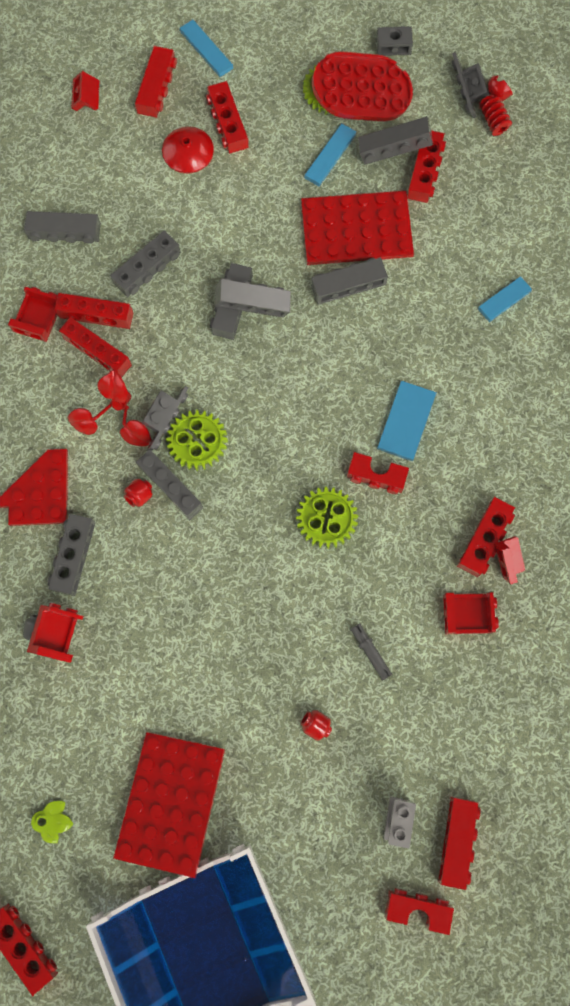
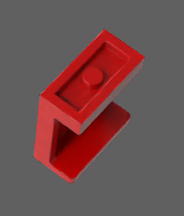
M24 287L25 298L16 319H10L8 326L15 333L47 342L58 316L54 310L58 295L52 292H42L36 287Z
M493 592L487 594L445 593L443 595L445 634H493L498 629L499 620L498 617H495L497 598L494 597Z
M49 603V606L41 605L27 652L71 663L73 655L67 654L76 622L77 620H83L84 616L78 615V611L66 608V611L61 610V605Z

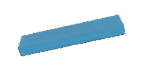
M194 20L180 27L181 34L219 77L233 69V64Z
M341 124L306 172L305 179L320 186L356 136V131Z

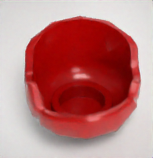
M493 75L488 80L489 95L499 96L502 101L512 96L513 92L506 81H497L499 76Z

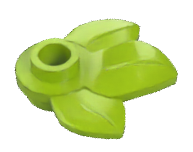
M64 801L48 803L43 811L36 812L31 819L32 828L36 832H40L42 839L47 843H58V833H63L73 826L71 819L62 814L65 808ZM39 818H45L46 823L43 826L38 825Z

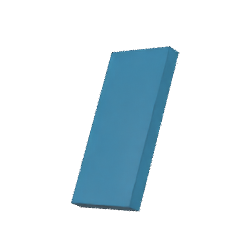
M401 381L377 449L413 461L437 392Z

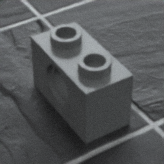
M412 26L378 27L376 37L377 55H411L413 47Z

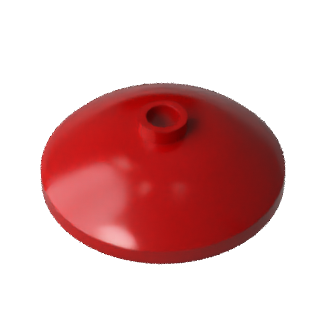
M186 126L172 131L165 138L162 145L164 161L171 169L180 173H195L204 169L210 163L214 154L212 139L205 131L197 127Z

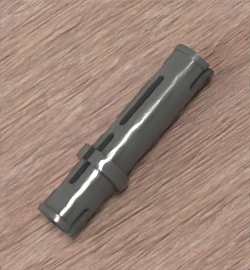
M359 623L351 628L350 631L360 644L358 645L359 648L363 649L381 680L383 681L391 676L392 672L372 643V637L369 638L362 624Z

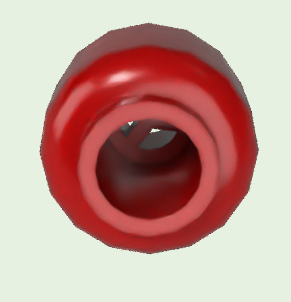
M135 479L125 488L124 499L132 507H142L153 496L152 485L147 480Z
M318 710L308 711L301 721L303 733L317 741L324 737L327 738L332 731L330 718Z

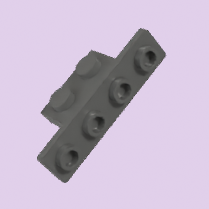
M456 52L452 53L454 60L451 62L454 70L458 71L456 79L463 88L460 90L462 98L467 101L464 104L468 114L471 113L473 118H476L477 114L473 103L489 96L485 79L479 63L463 70L460 59Z
M184 386L176 399L162 390L158 393L141 422L156 432L146 451L158 449L162 442L160 437L169 430L171 426L169 421L177 416L180 410L177 407L180 403L183 404L188 397L186 392L189 387Z

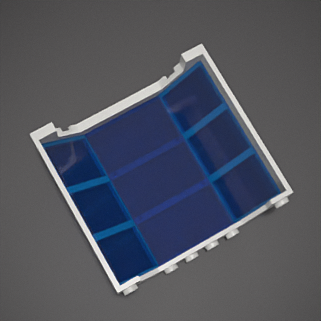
M242 844L232 849L233 852L216 857L210 861L208 857L201 860L196 878L179 874L172 879L170 876H167L158 881V886L151 888L150 885L139 890V895L105 914L100 912L91 917L92 921L86 928L116 1006H316L314 994L250 845L245 847Z

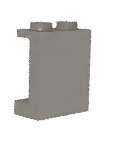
M390 797L383 837L384 840H388L389 845L410 848L416 808L414 802Z

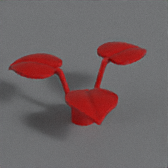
M116 369L101 377L97 384L99 392L105 398L112 399L109 405L94 417H92L89 410L84 408L74 409L68 415V422H70L72 427L83 434L92 435L98 429V425L94 420H97L109 408L113 407L117 411L124 410L122 421L124 427L120 430L122 438L131 445L142 447L149 446L152 441L148 429L140 421L130 420L126 422L129 409L127 404L131 400V394L127 391L126 385Z

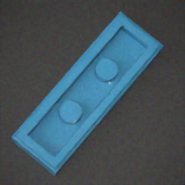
M520 276L480 305L478 310L491 322L528 295L532 288Z

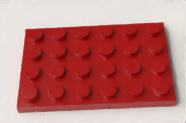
M407 191L301 198L307 265L367 261L371 258H381L383 260L414 257Z
M146 732L113 859L196 878L225 749Z

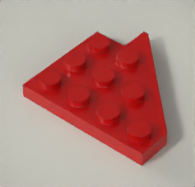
M47 450L0 496V508H9V526L64 524L67 519L68 450Z

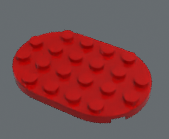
M330 53L318 62L312 76V89L319 104L329 113L344 119L391 121L397 119L404 114L411 103L413 86L408 73L398 67L396 61L376 54Z

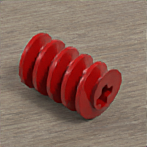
M489 95L480 102L479 106L482 109L483 115H485V120L490 127L492 135L498 136L503 134L512 125V120L509 119V114H506L507 110L504 108V103L501 102V97Z

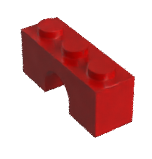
M354 452L347 478L351 482L361 484V482L367 483L373 489L384 488L390 494L397 495L402 493L409 471L408 467L391 463L386 473L376 474L371 469L372 457Z
M395 888V891L389 890L384 915L387 921L407 925L409 916L413 911L423 910L427 914L426 928L429 931L450 936L454 908L449 905L448 900L436 898V901L428 900V896L421 893H416L415 896L407 895V891L400 888Z

